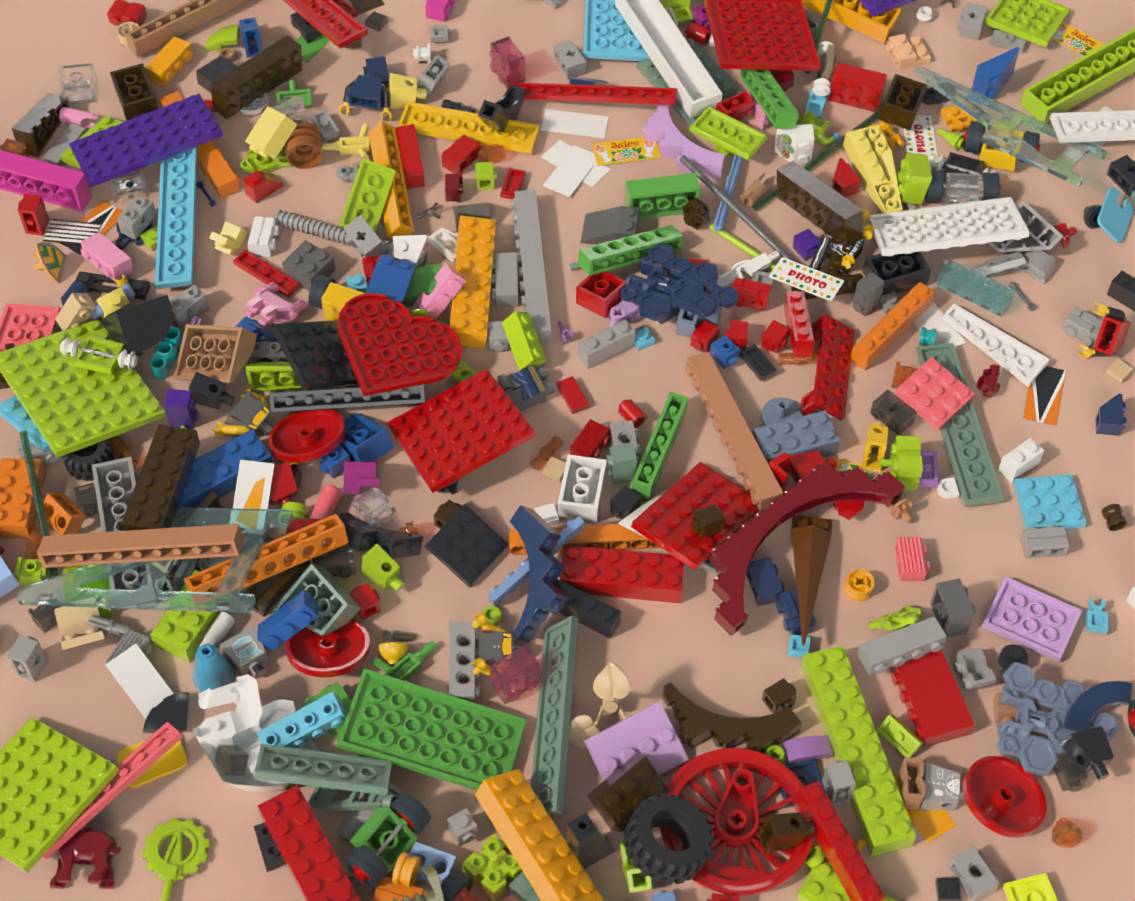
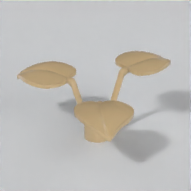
M611 661L597 675L593 683L594 692L602 699L603 704L600 706L597 718L593 722L589 715L583 714L574 717L570 721L568 742L571 745L587 748L584 740L600 732L596 725L599 723L603 711L608 713L619 711L623 719L628 718L622 710V706H620L619 699L625 698L629 693V681L624 672ZM638 709V710L633 711V712L630 714V716L633 715V714H635V713H637V712H639V711H641V710H643V709Z

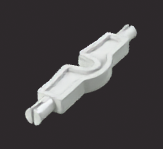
M776 250L769 255L763 253L751 260L736 263L729 272L718 277L717 285L732 287L735 277L744 279L741 271L747 272L752 277L755 276L757 271H762L771 266V261L780 257L779 252Z

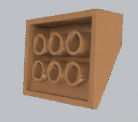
M186 324L173 379L192 381L195 372H199L220 382L232 384L253 353L257 334L243 327Z

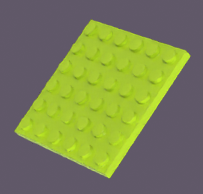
M31 717L0 750V856L28 873L120 771L118 767Z

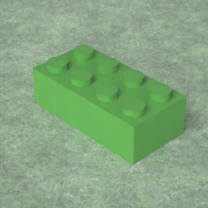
M696 173L626 181L625 206L639 208L638 220L683 214L682 206L695 197L697 199L700 197V186Z

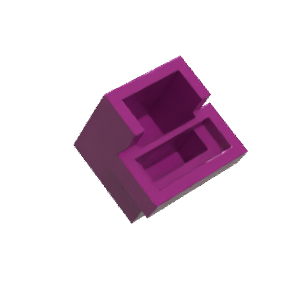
M345 461L344 494H360L361 486H380V477H376L377 462Z

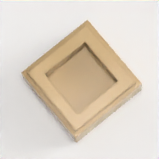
M1117 358L1107 368L1105 373L1122 383L1132 373L1133 368Z
M551 456L542 471V475L560 482L564 475L566 462Z

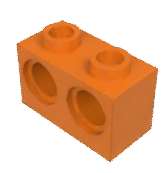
M63 492L48 493L38 512L59 535L78 534L86 518V515Z

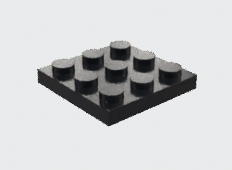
M464 504L424 547L464 584L470 587L509 544Z

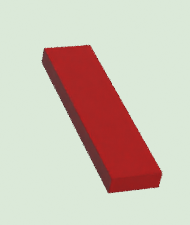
M246 249L233 260L234 265L266 285L272 282L274 285L277 284L279 293L287 298L300 288L299 282Z

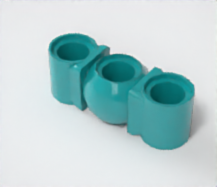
M175 326L170 327L165 338L156 346L155 353L150 359L153 377L157 380H163L169 376L172 363L178 358L179 344L182 337L180 329Z

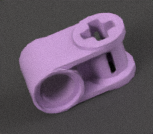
M622 300L610 309L611 319L609 326L625 319L629 324L640 317L639 305H636L635 301L629 303Z

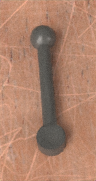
M1011 282L1009 287L1014 289L1028 305V310L1034 311L1036 305L1028 301L1016 287L1015 282Z

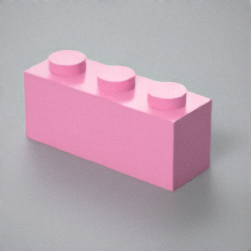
M99 232L81 241L82 256L92 262L96 268L103 271L106 277H110L115 281V279H122V275L127 276L133 273L131 258Z

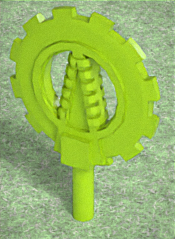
M178 818L169 819V823L164 825L160 823L154 827L155 831L153 834H148L144 841L147 845L146 850H142L143 859L148 860L146 867L151 873L153 871L158 873L157 877L165 882L161 901H170L173 884L177 883L178 880L184 879V875L196 873L201 862L205 863L208 854L205 853L206 848H210L209 838L205 839L204 834L206 831L201 825L199 827L194 825L195 821L187 818L185 821H178ZM173 836L163 859L160 855L162 843L167 838ZM184 836L192 842V851L185 860L183 850Z

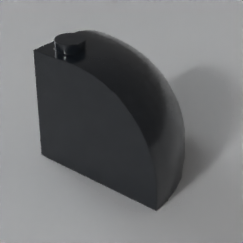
M168 295L114 311L100 321L115 342L124 343V349L127 350V354H131L134 351L136 356L139 357L144 355V350L157 345L167 335L172 323V307Z

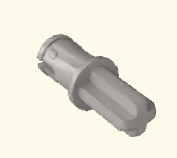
M93 614L90 615L87 622L89 626L105 630V634L111 633L123 637L131 627L130 625L114 621L113 618L108 620Z

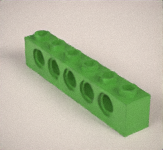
M741 69V79L775 129L795 128L796 121L799 119V112L769 70Z
M673 225L581 248L579 249L578 265L590 276L641 262V258L649 255V249L660 243L672 247L673 253L682 251L684 236Z
M673 392L669 393L632 481V490L643 499L650 500L686 415L689 397Z

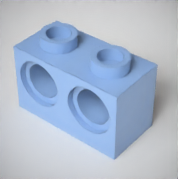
M418 842L414 843L409 854L410 857L417 856L421 858V861L425 862L424 865L420 866L416 878L417 881L422 879L430 884L423 870L424 867L434 865L435 869L444 868L446 870L444 873H437L441 883L457 866L456 856Z

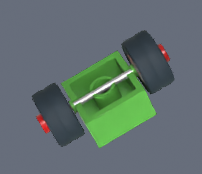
M400 794L390 808H376L350 840L356 849L346 860L348 868L359 880L373 887L378 886L388 872L395 868L400 854L403 852L407 853L418 839L414 833H420L430 822L431 815L418 800L407 794Z

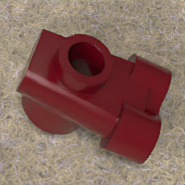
M993 364L990 365L989 369H984L983 375L977 381L976 387L978 390L983 391V396L985 397L995 395L1000 389V383H998V376L1000 375L999 365Z

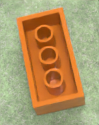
M2 458L0 464V538H32L46 476V470L41 459Z

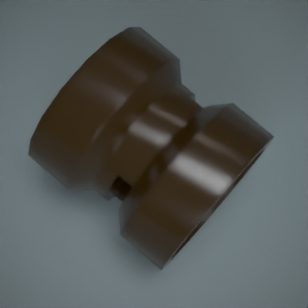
M1119 504L1108 505L1101 511L1103 518L1107 520L1106 525L1110 531L1120 530L1127 525V520L1122 515L1123 511Z

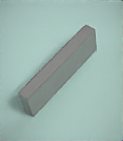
M70 123L44 155V162L60 166L63 163L60 155L70 147L69 143L81 138L87 132L86 128Z

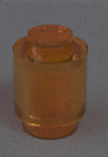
M503 145L482 146L481 150L478 151L479 160L483 162L501 161V159L505 158Z

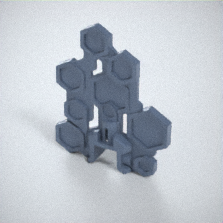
M1014 662L1003 674L1006 685L1002 689L1000 702L1001 704L1017 708L1015 722L1006 720L997 725L999 741L996 745L1000 754L1011 756L1015 753V756L1020 759L1025 772L1046 776L1058 761L1056 755H1060L1061 752L1066 754L1060 743L1070 734L1076 733L1075 731L1063 728L1071 704L1085 691L1083 683L1072 680L1065 681L1062 686L1043 679L1036 680L1030 666ZM1033 699L1036 700L1037 705L1053 710L1050 713L1037 710ZM1103 712L1094 713L1089 721L1091 727H1087L1088 730L1102 726L1108 741L1119 730L1114 715ZM1031 731H1035L1038 733L1046 734L1048 739L1032 735L1029 733Z

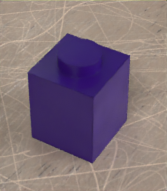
M806 229L794 235L792 248L804 261H807L814 257L815 253L813 252L815 249L817 250L820 240L810 229Z

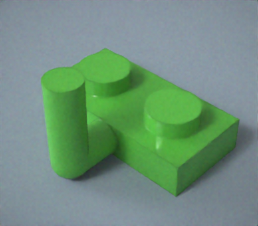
M293 79L289 81V91L276 92L278 110L312 107L310 88L296 90V82Z

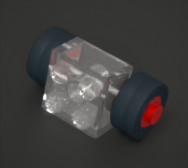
M931 169L932 180L926 192L925 201H941V206L998 199L1001 192L999 174L984 172L982 175L947 173L944 182L943 170Z

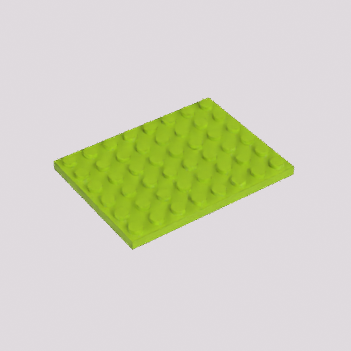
M99 319L0 352V372L56 458L166 417L165 410L134 367L131 370L128 369L127 365L120 368L117 362L112 374L74 367L75 357L72 358L71 353L63 356L62 351H60V345L67 337L70 338L71 342L78 339L80 346L83 345L87 336L114 341Z

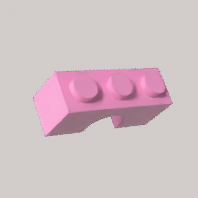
M447 263L443 265L434 277L437 281L434 291L429 295L423 292L412 306L414 310L425 309L428 312L427 317L435 318V321L466 282L461 273Z

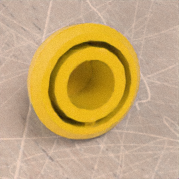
M405 642L381 643L379 651L382 657L387 660V664L396 665L405 656L408 645Z

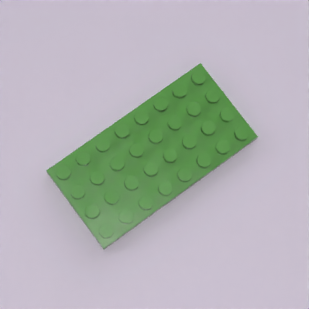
M364 668L336 747L374 759L392 761L391 764L477 791L484 779L512 770L527 719Z

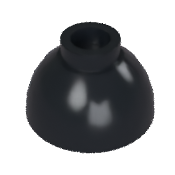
M1092 205L1084 209L1083 220L1088 228L1096 229L1100 227L1097 219L1102 207L1101 205Z

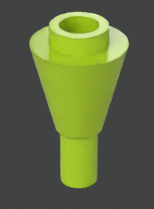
M942 128L937 130V134L944 137L956 151L965 147L963 134L948 132Z

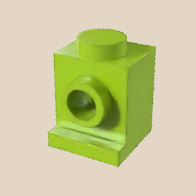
M18 557L15 577L20 585H44L45 577H48L49 568H43L40 559H23Z

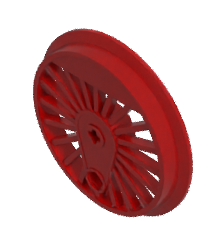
M724 748L709 751L693 758L674 774L667 785L669 791L666 794L669 797L672 794L678 795L683 800L686 798L690 800V804L693 806L697 805L701 812L709 815L706 816L708 818L707 824L712 826L713 833L711 835L717 838L711 847L712 851L720 843H723L714 861H706L700 871L692 878L694 882L723 894L752 895L776 888L786 882L800 869L812 847L813 833L806 834L794 850L790 848L779 850L789 856V859L783 865L771 853L764 854L762 845L758 842L760 841L758 832L767 819L759 818L782 809L792 802L795 811L801 814L803 821H806L794 801L799 789L804 786L791 770L778 760L758 751L742 748ZM723 769L726 784L724 796L711 774L713 771ZM729 769H739L734 772L730 780ZM750 771L760 774L756 783H754V776ZM705 775L720 804L697 784L695 780ZM766 777L774 782L775 785L757 801L756 793ZM744 781L747 783V785L742 786L738 784V782ZM690 786L715 810L682 794L683 791ZM781 787L786 791L789 798L758 811ZM659 827L665 848L672 851L685 850L684 845L680 846L676 837L678 835L675 832ZM751 845L777 870L772 873L765 872ZM727 846H729L728 863H719ZM743 847H745L756 870L746 867ZM735 848L738 850L740 867L732 866Z

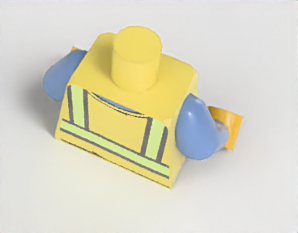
M122 275L123 278L120 280L115 279L119 288L94 302L96 307L90 317L102 320L114 311L131 306L129 301L135 298V293L125 275Z

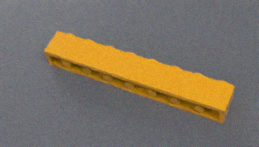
M380 121L369 132L373 161L396 170L382 211L387 238L393 240V236L410 235L414 232L396 130L394 126Z

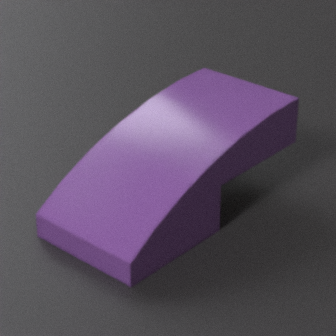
M828 735L796 738L783 743L788 762H802L811 758L830 759L834 755Z

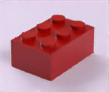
M837 62L832 75L828 100L878 113L883 99L887 74Z

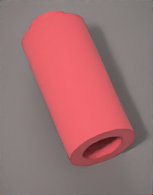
M329 485L323 487L309 519H325L333 515L342 495L336 486Z

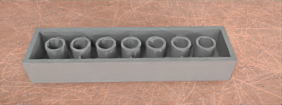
M132 457L92 465L102 532L124 531L121 522L137 482ZM150 561L107 564L112 599L117 610L158 601Z

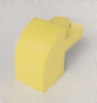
M225 222L221 234L212 232L210 239L215 241V249L233 255L243 245L248 231Z

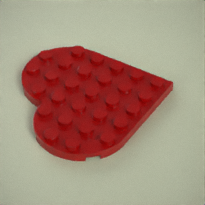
M366 293L355 296L345 303V306L339 313L337 322L338 333L363 396L441 381L452 375L460 364L462 344L456 332L449 325H443L432 317H412L408 309L401 302H395L387 298V295Z

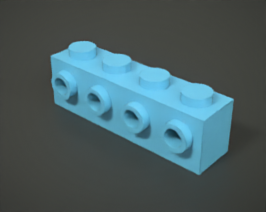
M331 692L262 729L257 734L262 744L298 749L306 745V741L323 736L325 731L330 728L342 726L347 717V712L339 695Z

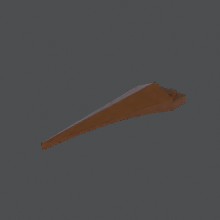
M796 515L792 517L791 541L797 584L801 643L804 646L831 541L833 520Z

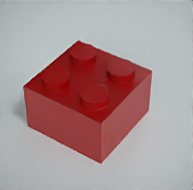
M606 271L590 275L576 286V304L607 318L610 315V309L622 301L621 289L625 287L626 281Z

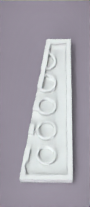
M953 304L943 316L944 321L1028 387L1049 362V358L956 304Z

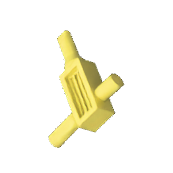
M365 123L362 125L359 137L340 138V141L334 143H323L322 149L335 150L340 152L341 155L360 154L362 158L368 160L369 156L367 154H370V139L366 135L369 124Z

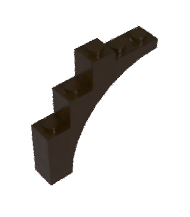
M671 682L664 686L663 701L674 710V715L680 723L679 736L685 744L688 743L691 749L712 737L714 744L718 748L721 747V749L734 748L745 741L749 750L764 754L770 746H778L798 734L801 729L802 722L790 707L762 717H728L710 712L694 704L682 695Z

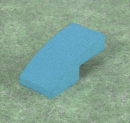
M811 88L804 114L809 109L813 115L821 119L827 96H817L813 93V88Z

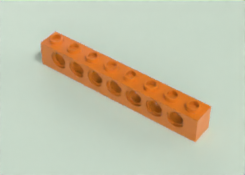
M334 514L184 578L189 596L195 607L199 608L348 543L345 526L338 515Z

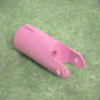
M62 107L59 114L61 122L73 123L87 128H92L96 124L89 119H97L99 117L95 113Z

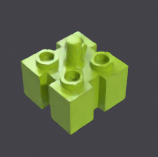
M896 436L894 444H891V455H888V459H879V467H891L892 471L890 473L905 486L904 490L917 491L919 478L922 475L923 462L920 453V436Z
M493 833L481 845L482 852L479 855L474 852L462 863V869L465 874L473 879L475 886L479 882L481 883L482 892L491 901H498L507 892V883L509 881L512 882L522 869L512 853H507L506 844Z

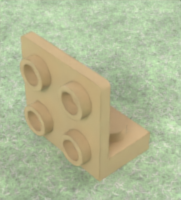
M90 599L54 610L62 639V650L106 638L104 630L87 624L90 615L93 614L100 617L96 599Z

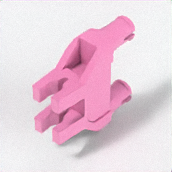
M272 282L265 287L259 286L255 288L254 298L246 303V306L250 309L245 311V315L249 318L258 314L263 315L264 317L259 320V323L263 326L273 322H289L297 318L298 313L306 310L308 304L303 299L291 303L278 297L275 294L279 292V287Z

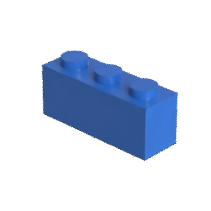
M303 590L258 624L257 640L271 652L319 617L318 602Z

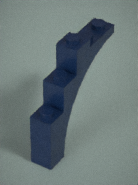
M520 505L509 522L518 531L525 545L529 560L530 581L526 606L512 634L517 640L529 643L541 624L547 619L548 614H557L563 608L568 597L554 584L565 566L550 553L562 536L533 509Z

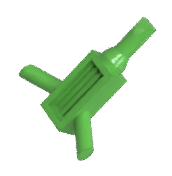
M431 641L421 651L413 655L409 652L393 667L378 658L372 661V665L386 672L384 675L408 682L410 678L422 669L421 664L424 658L437 648V644Z

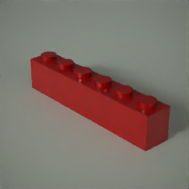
M817 781L800 788L794 801L805 820L813 821L815 829L813 834L850 900L884 901L886 898L820 782Z

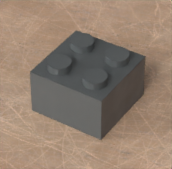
M306 240L282 262L284 273L299 282L300 286L310 291L311 285L318 275L329 277L336 270L334 256Z
M960 578L936 583L930 605L936 620L947 636L946 638L967 634L972 618L975 615V607L968 599L967 587L962 584Z

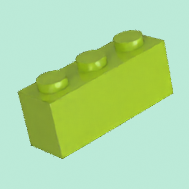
M515 311L502 322L519 371L528 369V366L531 365L537 369L547 361L529 312Z

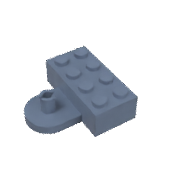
M774 398L768 401L762 409L761 417L764 426L753 429V436L768 465L771 460L784 452L791 456L819 451L822 457L838 453L840 439L826 410L802 416L799 407L793 401L786 398Z

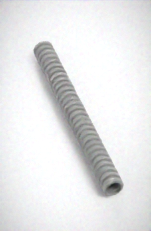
M281 209L275 213L276 224H280L281 227H290L292 230L295 229L302 233L316 235V237L321 236L323 239L326 237L327 240L331 239L333 242H341L347 246H357L355 243L351 244L345 237L347 233L343 227L339 228L333 224L329 225L318 220L313 221L312 218H303L301 215L298 216ZM381 239L385 248L378 255L389 254L394 257V243ZM423 251L422 256L418 260L420 267H423L427 262V251Z

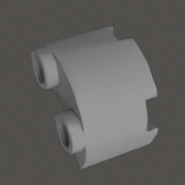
M1042 250L1025 251L1022 255L1025 257L1026 264L1016 268L1022 273L1030 272L1033 275V279L1045 284L1055 272L1054 263L1056 260L1054 256Z
M981 648L957 653V662H954L953 665L955 673L961 676L964 690L996 683L997 679L992 669L988 668L986 657Z

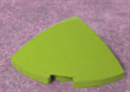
M239 24L226 26L211 35L205 44V51H220L222 46L238 45Z

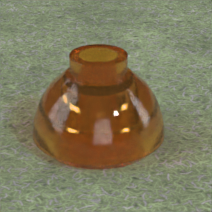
M1061 818L1052 829V841L1058 847L1070 848L1081 842L1083 832L1075 822L1067 818Z

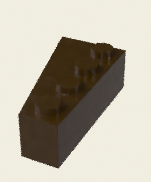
M50 93L46 94L11 128L20 153L34 157L40 156L62 123L59 118L60 110L62 107L69 108L67 98Z

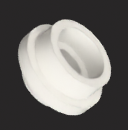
M922 6L917 10L916 17L919 20L929 21L932 19L933 13L931 8Z

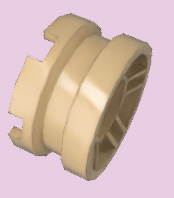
M134 22L120 24L116 30L119 43L129 48L125 33L139 27V25Z

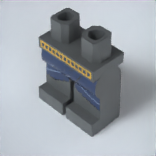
M531 365L528 366V369H522L515 374L497 376L498 384L519 411L537 405L540 402H546L547 396L555 392L552 381L542 383L543 380L548 379L545 367L535 369Z

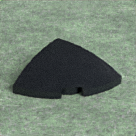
M189 692L167 696L156 707H153L145 720L143 733H155L166 722L179 732H186Z

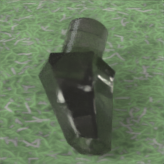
M384 630L382 637L391 640V642H411L417 638V634L398 630L394 632Z

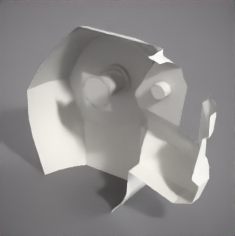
M248 674L236 677V682L214 690L208 688L198 694L200 709L232 702L237 705L236 711H228L207 718L197 728H193L198 742L222 781L248 792L283 791L291 783L255 779L254 772L262 744L257 732L296 712L294 702L284 699L276 700L261 707L257 681ZM312 739L306 741V745L298 748L321 751L316 747Z

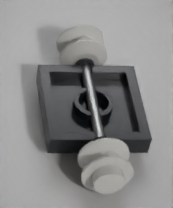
M950 152L947 162L943 155L940 158L936 157V153L929 157L930 169L934 167L937 170H942L943 167L944 182L976 186L978 179L982 176L984 161ZM986 168L983 173L989 172V169Z

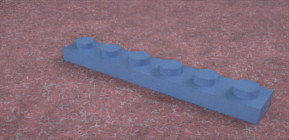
M579 516L575 520H569L565 525V529L559 533L562 537L557 542L556 547L550 552L553 556L563 548V545L570 542L585 528V523ZM528 558L520 564V568L515 573H509L500 586L496 585L490 590L488 599L493 606H497L530 577Z

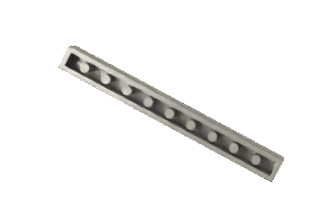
M536 190L515 191V199H512V210L516 209V212H513V222L517 223V226H514L515 237L518 236L519 238L516 239V250H520V253H517V262L521 264V267H518L519 278H523V281H520V292H524V295L521 296L522 307H526V310H523V312H529L539 341L550 342L551 322Z

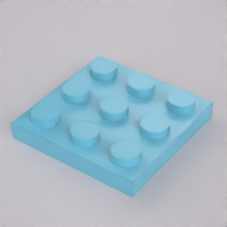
M1072 474L1014 479L1013 485L1025 529L1032 526L1046 528L1049 525H1056L1065 529L1085 528L1087 523Z

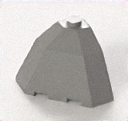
M1023 200L1017 206V209L1029 230V237L1020 240L1011 239L1004 240L1003 242H988V244L997 252L1051 250L1063 235Z

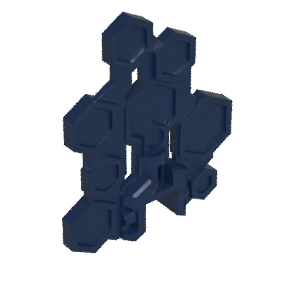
M661 243L650 248L649 255L641 258V274L648 277L645 279L632 274L627 277L625 287L621 289V300L629 303L635 300V304L639 305L640 316L653 321H658L670 315L671 308L675 309L678 307L705 318L715 313L717 306L728 309L738 304L736 289L717 285V265L706 261L695 265L689 263L688 259L682 257L675 258L673 256V248ZM664 270L670 271V275L678 277L680 280L666 276ZM703 287H706L707 291L712 292L714 294L711 295L705 293ZM655 290H659V291H661V292L670 294V296H669V295H666V294H663V293H660V292L655 291Z

